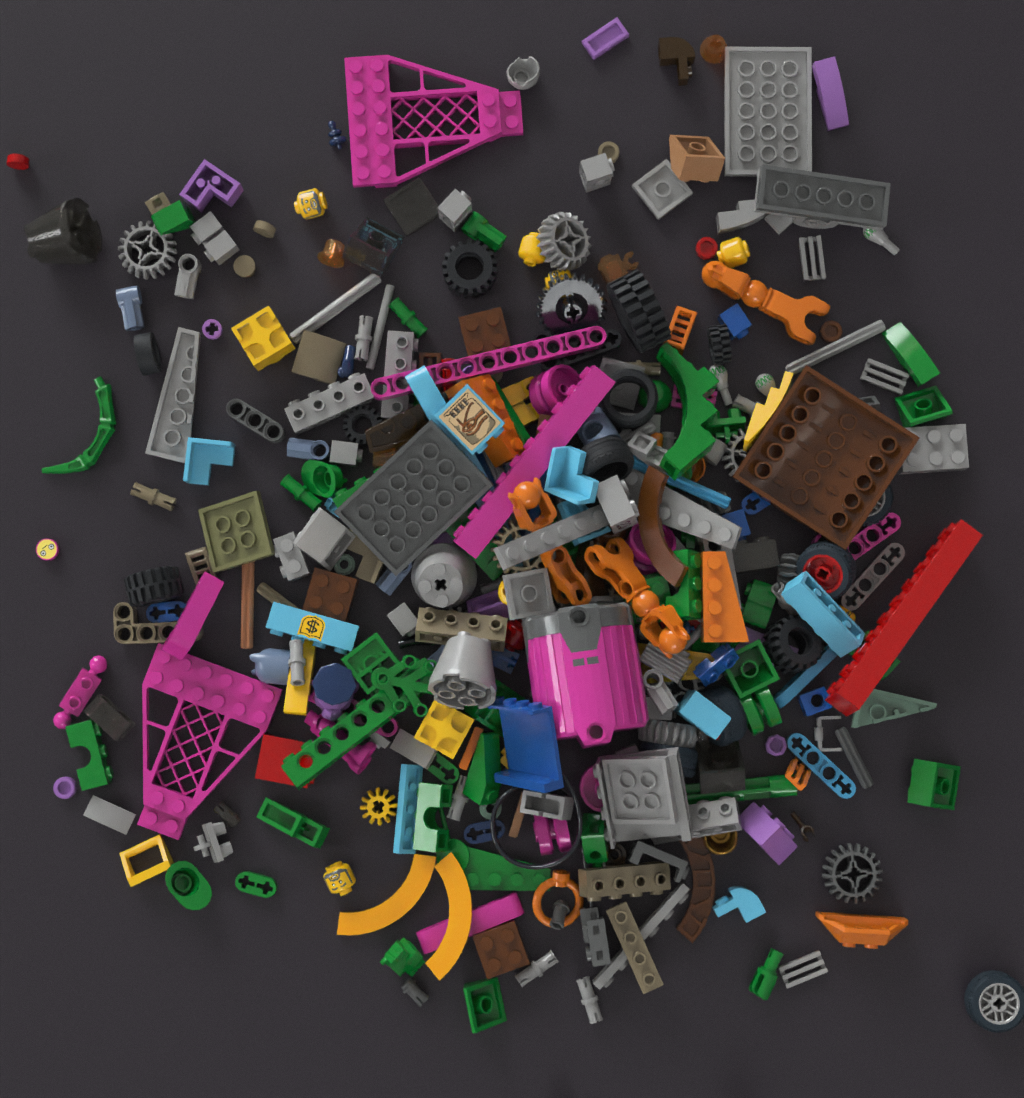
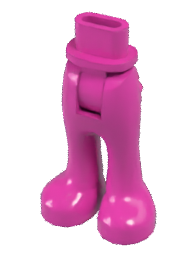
M312 710L307 714L304 721L311 727L310 731L317 737H320L319 732L325 727H333L336 724L334 721L323 718L322 714L317 715ZM340 730L336 737L339 740H346L348 735L343 730ZM372 741L363 745H357L342 758L347 762L351 770L358 775L370 763L372 759L370 756L376 750L377 745Z

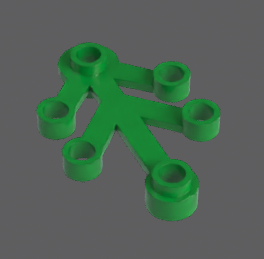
M405 655L400 662L389 669L379 667L372 672V685L377 689L385 691L394 711L403 712L406 709V702L403 699H399L392 685L401 687L411 703L416 716L424 717L427 715V706L420 702L414 690L432 694L428 691V684L416 681L427 673H433V670L427 669V664L432 662L435 668L437 664L435 660H426L423 666L404 678L394 676L405 668H413L416 665L417 661L413 655ZM408 657H411L413 660L410 666L405 662ZM381 674H384L386 676V681L384 683H381L379 681V676ZM398 701H401L403 704L400 710H397L395 707ZM419 706L424 708V712L421 715L417 713Z

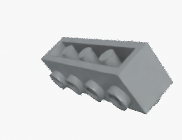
M388 330L384 377L417 369V360H413L414 352H418L419 339H415L414 332ZM400 379L396 384L399 389H406L409 385L405 379ZM383 385L384 394L387 391V386ZM414 393L382 401L381 419L387 420L413 407L414 405L410 403V395H414Z
M360 372L350 375L348 380L343 383L337 381L328 385V389L323 392L317 390L308 394L307 399L302 401L296 399L289 402V407L284 408L295 434L299 435L342 416L348 411L350 412L353 407L367 405L376 401V399L372 395L371 386L365 373L360 375Z
M724 796L715 801L701 800L697 804L689 805L693 827L692 838L742 830L739 806L735 797ZM681 835L651 838V840L656 845L680 841L682 837Z

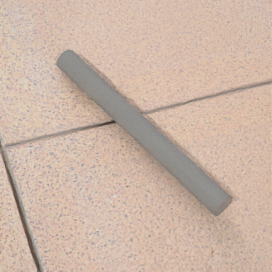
M386 284L368 356L369 359L366 364V369L374 370L389 312L388 306L391 304L395 286Z

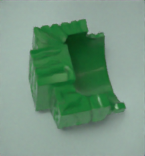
M404 937L400 941L397 939L380 960L382 965H388L400 977L405 972L413 977L418 969L423 966V963H425L422 954Z

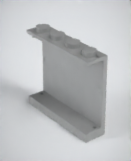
M679 747L606 755L668 756L678 814V822L676 824H612L602 759L605 756H598L596 764L593 765V774L599 781L597 795L598 799H602L601 817L602 820H606L605 838L607 842L610 841L611 849H614L616 842L676 835H681L682 841L692 840L693 827Z

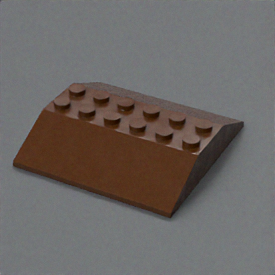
M806 365L740 464L733 478L800 524L846 550L920 437Z

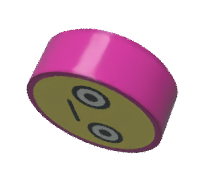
M48 538L42 539L36 546L38 557L46 561L54 560L60 551L58 543Z

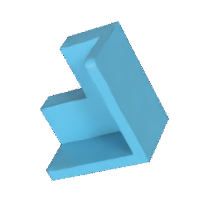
M188 437L183 481L188 484L209 486L212 464L233 466L236 445L230 441Z
M573 446L553 447L544 491L576 505L595 503L599 481L582 474L587 452Z
M689 689L678 703L679 706L673 710L688 723L695 725L714 740L718 738L731 720L729 715L696 690Z

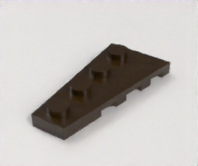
M445 391L441 392L444 401L446 403L449 402V398L446 395ZM417 404L365 430L370 453L404 446L429 422L421 405Z

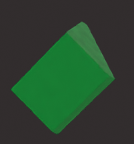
M937 386L895 397L897 410L904 428L921 426L944 419L953 414V410Z
M498 977L464 983L463 990L472 1033H478L507 1021Z

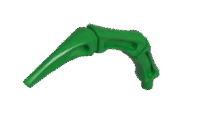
M102 377L94 379L98 388L95 390V394L100 408V425H98L94 441L76 459L67 463L42 468V473H75L89 470L92 465L96 464L106 444L116 431L114 428L116 419L112 402V386L105 384Z

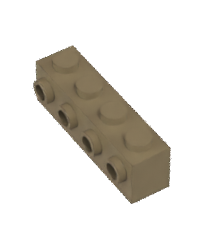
M419 607L415 641L446 645L450 638L458 635V632L466 631L471 636L490 640L492 651L504 652L508 618L500 615H480L476 612L463 613L456 610L446 611L433 607Z
M664 861L638 863V865L633 863L578 869L579 894L581 897L588 898V901L591 902L601 901V897L608 896L609 899H621L623 894H629V897L643 896L642 892H650V895L663 894V890L671 889L669 864Z

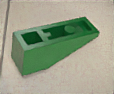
M480 733L462 792L478 805L495 804L499 795L501 783L495 782L493 774L501 771L499 733Z

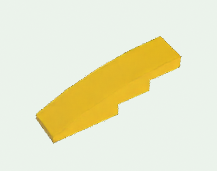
M785 371L780 389L771 387L765 405L756 403L744 439L743 451L747 452L754 445L791 388L794 373Z
M305 639L303 643V658L306 659L304 685H291V668H289L284 714L307 715L317 647L312 646L313 641Z

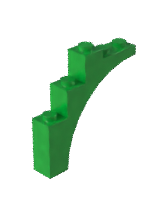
M666 342L660 347L656 359L661 362V365L667 370L676 385L683 414L679 437L676 443L664 454L659 466L675 481L708 454L716 441L712 434L704 428L713 421L718 411L706 398L714 393L719 380L705 367L697 371L692 363L685 360L677 349Z

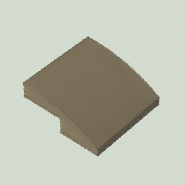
M303 330L292 373L326 384L336 382L338 368L341 366L347 344Z

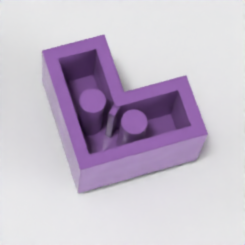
M204 159L179 195L184 202L202 213L213 196L232 208L244 189L239 182Z
M753 801L740 814L742 829L780 865L798 847L792 841L794 835L785 828L786 826L777 817L774 820L770 818L773 814L764 805L759 807Z

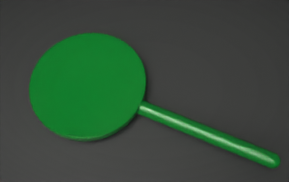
M440 807L439 813L443 829H448L443 807ZM449 835L447 852L436 853L437 863L452 852L464 871L470 861L468 847L458 839H450Z

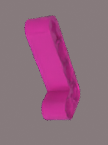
M889 513L877 525L872 524L859 531L851 541V543H855L858 546V553L852 554L854 560L896 532L901 526L900 517L895 513ZM891 519L893 521L890 527L883 530L879 528L886 524L887 520ZM868 530L875 532L876 539L874 542L867 539L866 534ZM816 535L812 539L811 544L818 542V539L822 536Z
M204 571L161 650L179 660L184 658L201 630L224 581Z

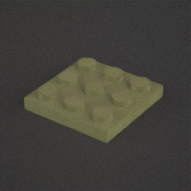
M253 491L198 510L213 573L226 571L275 555L260 491Z

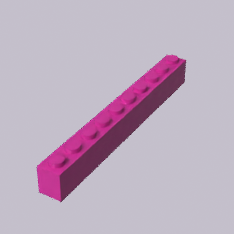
M595 365L590 368L588 366L584 368L579 375L581 380L576 386L572 384L565 392L566 399L562 403L558 402L551 410V413H553L548 421L546 419L542 421L537 428L539 433L535 438L530 437L524 444V452L520 456L517 454L511 460L509 471L506 474L504 472L500 474L495 481L497 486L493 491L488 490L482 497V505L478 509L475 507L469 513L467 524L465 526L460 525L454 532L453 536H455V539L453 541L475 559L513 513V505L508 498V492L513 493L514 488L521 482H533L534 477L540 479L549 467L552 448L567 445L616 383Z

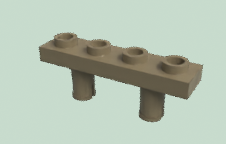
M624 901L607 909V915L642 993L645 994L663 986L664 984L627 902Z

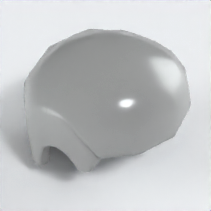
M529 56L528 59L518 57L514 63L509 65L506 71L508 82L520 90L533 87L540 76L539 62L532 56Z

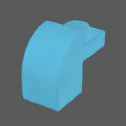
M743 886L727 888L731 897L723 896L715 901L716 905L712 906L718 917L738 908L746 923L766 913L757 895Z

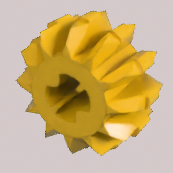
M377 787L375 790L376 795L371 790L367 791L371 799L362 797L361 800L367 803V805H361L360 810H368L362 816L367 818L371 815L370 824H373L375 818H377V824L381 826L382 817L389 823L391 820L387 814L396 816V812L390 808H396L397 803H390L395 798V795H391L389 798L386 797L389 792L388 789H385L383 795H381L380 787ZM375 801H378V803L382 801L384 803L382 807L383 812L374 810Z

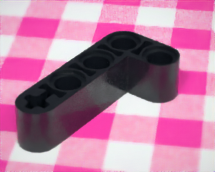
M615 329L605 330V342L608 340V336H611L612 339L616 338L614 345L611 342H607L603 345V349L599 348L593 353L583 352L576 354V358L573 360H568L565 357L554 359L556 361L555 366L564 364L572 367L614 352L620 347L621 334ZM538 331L533 336V341L541 337H551V335L547 331ZM597 333L591 335L590 339L598 343L600 342L599 339L602 340V337ZM577 340L569 343V345L577 348L580 346V341ZM554 343L547 345L549 352L556 353L559 351V347L556 348ZM544 362L539 363L543 372L550 369L544 365Z

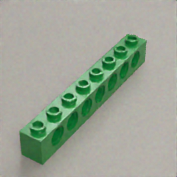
M425 657L421 660L417 658L416 665L413 668H409L404 673L399 672L394 677H406L423 666L427 659ZM428 663L427 669L431 671L433 666ZM427 673L421 677L420 683L429 684L432 673ZM392 685L394 690L398 689L403 693L402 697L399 699H403L406 702V708L410 706L411 703L409 702L401 687ZM375 689L373 691L374 696L368 700L364 698L355 705L356 709L350 714L348 712L342 714L337 719V724L333 727H325L319 732L320 737L314 741L312 739L308 740L301 746L302 750L296 755L291 753L283 760L284 764L281 765V768L298 790L400 713L392 709V703L384 690ZM414 690L418 699L425 694L424 692ZM398 701L395 705L397 710L403 707L401 701ZM382 703L385 709L381 713H376L372 710L374 704ZM359 716L367 719V723L362 727L354 724L355 719ZM340 730H346L349 733L346 740L337 739L336 735ZM329 744L331 746L330 752L327 754L319 753L320 745ZM305 757L313 760L309 768L300 766L301 760Z

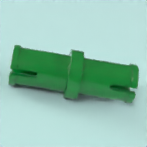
M399 297L388 306L402 320L401 323L403 325L406 324L418 339L427 332L428 328L422 324L415 316L416 313L410 311Z
M290 474L286 475L281 481L280 485L292 493L294 499L303 502L313 512L321 506L322 500L308 491L309 488L306 485L302 486Z

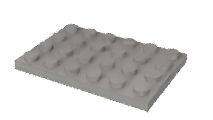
M812 47L724 48V176L757 177L758 168L762 164L812 171Z

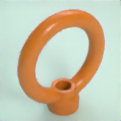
M555 869L553 870L552 877L542 882L536 889L532 899V908L536 918L543 925L551 927L550 921L552 918L547 917L541 908L542 897L553 886L570 888L575 896V905L571 913L565 917L564 927H566L579 917V908H583L584 897H581L579 894V885L570 879L569 871Z

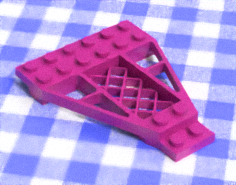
M390 55L344 58L354 188L375 186L376 188L397 187L398 184L486 142H492L500 137L523 135L520 90L499 92V89ZM389 64L420 72V90L391 92ZM427 74L465 87L426 90L424 88L423 75ZM477 96L478 102L475 101L472 97ZM462 97L457 104L450 99ZM431 99H440L436 105L429 101ZM466 99L475 105L468 114L460 108ZM419 100L414 107L407 102ZM445 100L453 106L447 115L438 109ZM392 102H397L392 108ZM423 102L432 108L425 117L417 111ZM402 103L410 109L404 118L395 112ZM477 109L479 123L471 117ZM456 110L465 116L458 125L450 119ZM434 112H437L443 118L437 126L428 120ZM413 113L422 119L415 128L407 122ZM392 115L400 121L394 129ZM467 120L476 126L471 134H467L461 128ZM446 121L455 128L449 136H446L439 130ZM425 123L433 129L428 137H424L418 132ZM403 125L412 131L406 139L397 134V131ZM466 144L433 161H429V146ZM425 147L426 164L401 176H397L395 149Z
M158 643L142 684L144 808L137 825L180 840L187 819L262 738L263 734L269 731L283 689L188 653L182 660H179L161 650L164 644ZM150 687L175 696L178 699L168 726L149 720ZM186 701L193 703L191 705L184 707ZM195 706L200 718L189 722L184 710ZM199 706L212 710L213 712L203 716V713ZM216 713L220 726L210 730L205 718ZM182 714L186 724L176 728ZM231 718L260 729L258 735L240 754L221 746ZM201 720L206 732L195 736L191 724ZM149 725L165 731V737L151 771L149 770ZM187 727L192 738L181 743L176 731ZM219 729L216 740L214 741L211 732ZM208 734L213 746L201 750L197 739ZM174 735L178 745L168 749ZM194 741L198 753L187 757L183 745ZM179 747L184 759L173 764L169 751ZM211 750L208 761H206L203 753ZM218 751L234 756L235 760L206 791H203ZM200 755L205 767L194 771L189 759ZM166 756L169 762V766L160 770L164 757ZM186 762L190 774L180 778L175 766ZM171 768L176 780L165 784L160 772ZM204 770L201 779L198 782V779L195 774ZM157 776H158V779H159L161 785L158 784V783H155V780H156ZM192 776L197 788L186 792L181 780ZM177 782L181 792L167 786ZM196 791L194 797L187 795Z

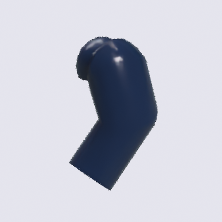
M352 345L345 347L342 366L338 368V375L341 378H348L353 374L356 348Z

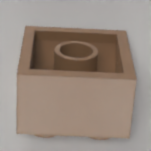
M670 135L671 169L679 180L684 182L696 180L704 183L719 180L725 157L709 137Z

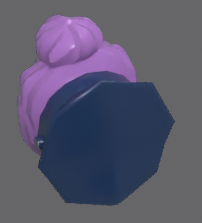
M338 663L321 667L312 681L315 691V704L322 710L323 718L336 721L342 715V711L350 706L354 690L357 687L352 671Z

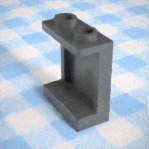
M642 839L633 841L627 855L629 862L638 865L642 854L645 853L675 866L672 878L676 882L680 883L681 878L685 880L690 867H688V861L684 857Z

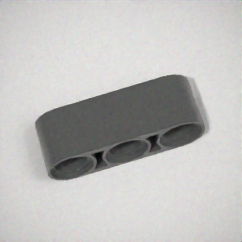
M232 399L227 403L226 411L228 415L243 426L274 444H278L285 439L286 432L284 428L262 412L240 399ZM236 405H242L243 407L239 415H234L232 411ZM260 416L261 423L258 426H252V418ZM275 427L279 428V436L271 438L269 436L270 430Z

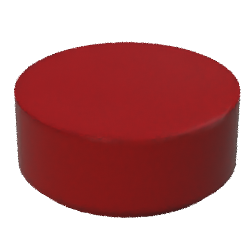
M10 154L7 156L8 167L17 170L29 168L30 160L28 157L21 154Z
M703 237L697 242L696 254L703 260H709L716 255L718 245L713 238Z

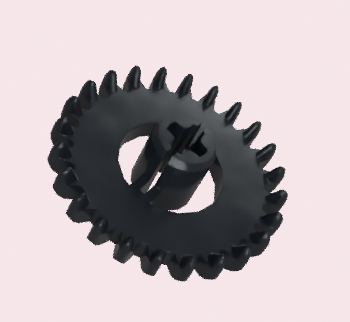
M565 273L563 280L556 276V283L548 281L550 288H542L545 295H538V299L542 302L536 304V308L541 309L537 311L536 316L542 317L539 320V324H545L544 331L551 329L550 335L554 336L557 333L559 335L592 326L601 327L598 320L605 321V316L602 312L607 313L608 310L602 305L607 304V299L601 298L605 295L604 291H597L600 289L599 284L592 285L593 278L585 281L586 277L584 274L578 279L576 273H573L571 278ZM573 293L582 295L587 301V310L584 316H582L583 310L580 300L574 297ZM563 295H566V298L562 301L561 308L564 317L568 321L561 319L556 313V304ZM569 295L571 297L572 305L574 307V319L570 311L571 304L569 300Z

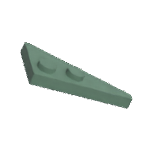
M874 689L861 708L854 712L851 727L858 728L935 709L937 703Z

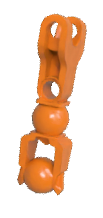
M710 261L702 269V280L708 287L717 288L731 299L739 300L741 298L749 307H759L758 310L783 322L790 338L805 345L814 344L816 335L806 327L804 322L805 316L809 313L824 316L830 311L829 304L814 296L794 299L773 288L767 289L766 285L761 281L750 280L751 278L748 274L728 268L720 261Z
M534 477L533 482H521L514 488L513 493L508 492V498L513 505V512L520 528L534 532L554 522L553 519L557 516V511L548 494L544 493L541 481L538 478ZM539 504L542 513L532 522L526 510L533 509ZM561 545L540 555L544 567L548 569L550 587L554 599L560 604H568L570 602L574 606L589 604L592 599L591 590L586 579L576 569L566 548ZM554 551H556V558H555V560H553V553H554ZM576 590H582L583 599L581 601L577 598ZM561 592L566 595L565 598L561 596Z
M621 537L612 538L607 542L605 548L601 545L588 547L584 554L586 563L594 574L608 580L619 595L626 599L627 603L632 602L634 613L643 618L640 631L669 659L673 657V654H678L684 650L687 640H690V635L683 627V621L672 605L665 606L663 604L660 606L658 596L654 592L649 591L650 586L647 585L645 578L635 566L633 551ZM593 553L596 554V556L598 557V559H599L600 561H597V560L595 559ZM659 619L667 626L663 630L658 624Z

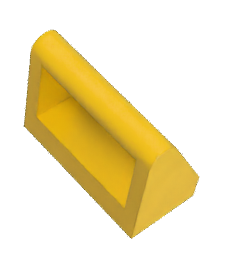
M161 834L120 852L130 887L166 871L174 864ZM159 845L164 862L135 874L128 858Z

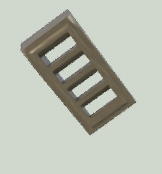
M207 547L185 553L196 585L200 579L199 575L203 574L204 571L210 572L211 575L217 577V574L212 571ZM204 555L205 559L194 562L193 558ZM207 563V568L197 570V566Z

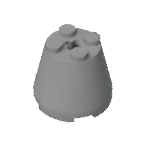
M454 543L432 544L419 554L414 561L411 571L412 585L417 595L430 606L442 609L459 606L472 595L476 587L477 568L475 561L460 546ZM437 579H438L439 581H441L442 579H445V580H446V581H444V582H441V583L437 586V583H438V582H437Z
M461 631L458 632L457 636L447 641L429 679L428 691L434 695L435 701L445 706L464 710V706H478L479 709H483L494 703L497 688L490 640L471 636L469 632Z

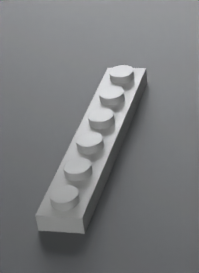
M599 504L498 546L493 550L502 569L505 570L609 525Z
M682 881L639 927L643 940L648 936L650 938L653 937L659 930L658 924L663 919L667 921L672 916L674 906L677 903L682 904L688 898L689 894L687 892L690 889ZM623 948L610 960L611 964L606 965L592 980L599 990L603 986L607 988L613 982V975L618 969L622 971L628 965L629 961Z

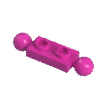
M94 656L90 660L89 671L82 668L60 702L59 707L64 710L63 712H58L53 719V723L58 729H66L65 726L71 724V714L79 717L102 681V678L98 677L97 674L104 672L107 668V660L103 656Z

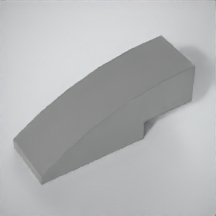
M755 199L738 201L736 210L717 213L716 225L718 235L746 228L769 214L754 212Z

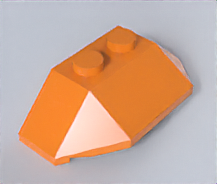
M815 911V916L844 947H856V944H865V948L878 949V945L885 946L908 925V919L905 917Z

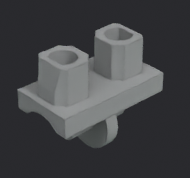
M209 822L202 825L207 842H205L203 834L197 836L199 845L193 847L194 851L201 849L203 857H207L210 855L207 848L209 847L214 863L223 861L224 857L233 853L230 841L219 845L217 836L227 833L224 822L213 824Z

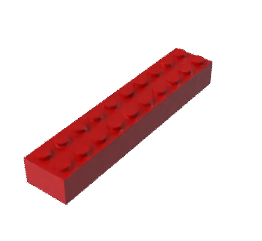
M962 519L955 524L952 522L940 532L937 537V543L932 545L925 553L927 557L914 568L913 572L915 574L902 585L901 589L903 591L898 596L896 595L888 606L891 608L886 613L884 612L876 623L879 625L874 630H870L864 638L866 643L862 647H858L853 653L852 658L854 660L849 665L846 664L839 673L841 678L837 682L834 681L826 692L829 695L825 701L846 717L861 708L983 536L980 532Z

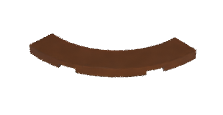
M649 465L643 478L638 501L640 535L645 551L654 567L674 587H679L689 567L668 547L664 539L665 534L662 520L659 518V506L662 503L663 492L669 476Z
M703 837L692 838L691 841H679L689 859L693 882L688 908L676 929L692 944L707 923L715 896L714 865Z

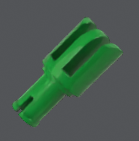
M773 948L770 949L764 965L758 966L748 988L750 992L763 1000L769 999L779 977L776 970L784 956L782 952Z

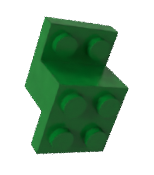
M377 632L341 659L345 666L352 671L353 676L367 695L371 697L374 696L373 691L377 689L371 683L372 672L379 667L389 669L400 662L396 654L389 649ZM381 674L379 676V681L381 683H384L386 681V676L384 674ZM395 689L397 696L401 698L403 693ZM377 703V705L383 711L385 709V706L382 703Z

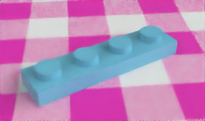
M401 764L393 853L416 854V850L413 849L412 837L415 831L416 793L423 776V767L418 764Z

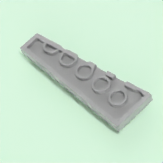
M178 327L145 452L148 455L185 464L188 437H192L200 332Z
M632 469L624 481L631 495L627 498L629 501L633 499L638 509L639 494L645 474ZM665 485L662 503L659 506V518H661L663 525L731 549L736 548L742 527Z

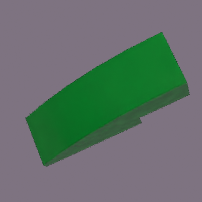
M901 322L881 333L903 369H907L918 387L940 374L931 358Z
M268 797L265 798L256 816L291 837H296L315 848H321L330 830L329 827Z

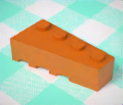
M490 374L462 380L446 390L445 393L448 398L454 397L468 384L505 422L502 426L505 430L496 439L492 436L486 442L488 446L484 450L495 468L509 464L517 454L520 456L524 452L523 442L514 427V423Z
M701 552L700 579L702 581L701 602L703 605L701 611V643L749 642L726 552Z

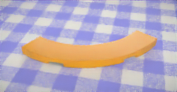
M452 852L434 866L445 884L449 899V920L446 933L436 952L425 963L439 981L449 973L458 961L467 943L472 922V898L469 884L460 863Z
M414 854L410 872L404 883L383 903L362 911H340L337 935L370 933L382 929L404 916L424 893L434 870L436 856Z

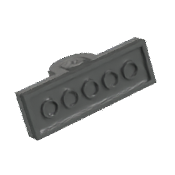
M762 164L758 168L754 212L792 217L794 224L806 228L827 229L841 224L882 230L887 226L891 183Z

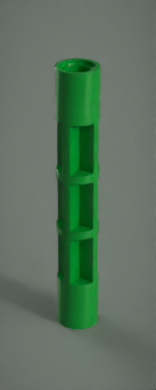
M785 774L685 784L689 805L697 804L701 800L715 801L724 796L735 797L736 801L797 796V788L785 778Z

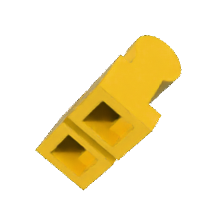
M534 376L501 389L524 427L539 420V414L532 404L526 405L524 403V400L529 399L527 387H529Z

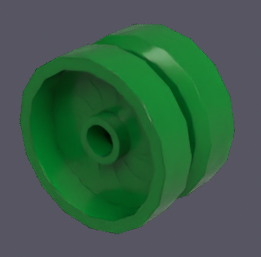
M767 686L753 692L752 696L749 694L739 699L746 713L747 728L753 736L764 731L763 720L771 728L782 723L777 705Z

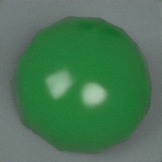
M653 380L658 391V403L655 413H660L669 407L672 401V393L669 386L664 382ZM640 387L637 399L639 405L645 409L648 398L644 389Z

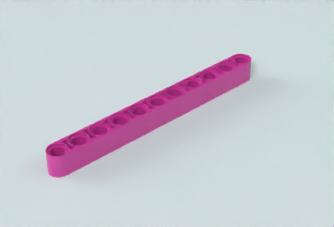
M592 326L426 366V369L438 388L459 383L465 379L486 374L492 375L599 349L604 345L606 332L600 326ZM592 333H599L602 340L595 343L590 339V335ZM571 338H577L580 341V346L573 348L569 345L568 341ZM555 343L558 345L559 351L551 353L548 351L547 345ZM533 348L537 351L538 355L535 358H529L526 356V350ZM512 353L516 356V361L514 363H507L504 360V356ZM490 358L495 362V365L488 369L483 366V361ZM464 364H471L474 369L471 373L465 374L461 371V367ZM417 369L375 379L371 384L373 397L384 401L413 394L409 385L406 389H399L396 384L400 379H405L406 375ZM449 369L452 375L448 379H443L439 375L440 371ZM379 384L387 386V391L382 395L375 392V388Z

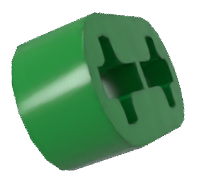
M437 752L436 761L441 766L438 768L433 764L427 770L446 784L455 783L460 775L459 769ZM444 767L447 770L454 769V776L456 777L446 780L444 778L446 774L441 768Z
M243 871L235 879V885L238 890L263 898L273 896L278 887L277 882L272 877L251 871ZM245 876H249L248 880L255 882V885L248 884L246 887H243V882L240 881V878L243 879ZM268 881L273 890L265 893L264 888L259 887L258 883L264 885Z

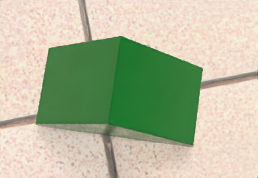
M180 200L151 216L160 236L190 229V226L196 222L189 206Z

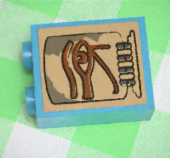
M468 384L435 414V417L472 455L475 452L480 454L487 448L488 444L486 442L492 436L496 439L505 430L502 427L505 422Z

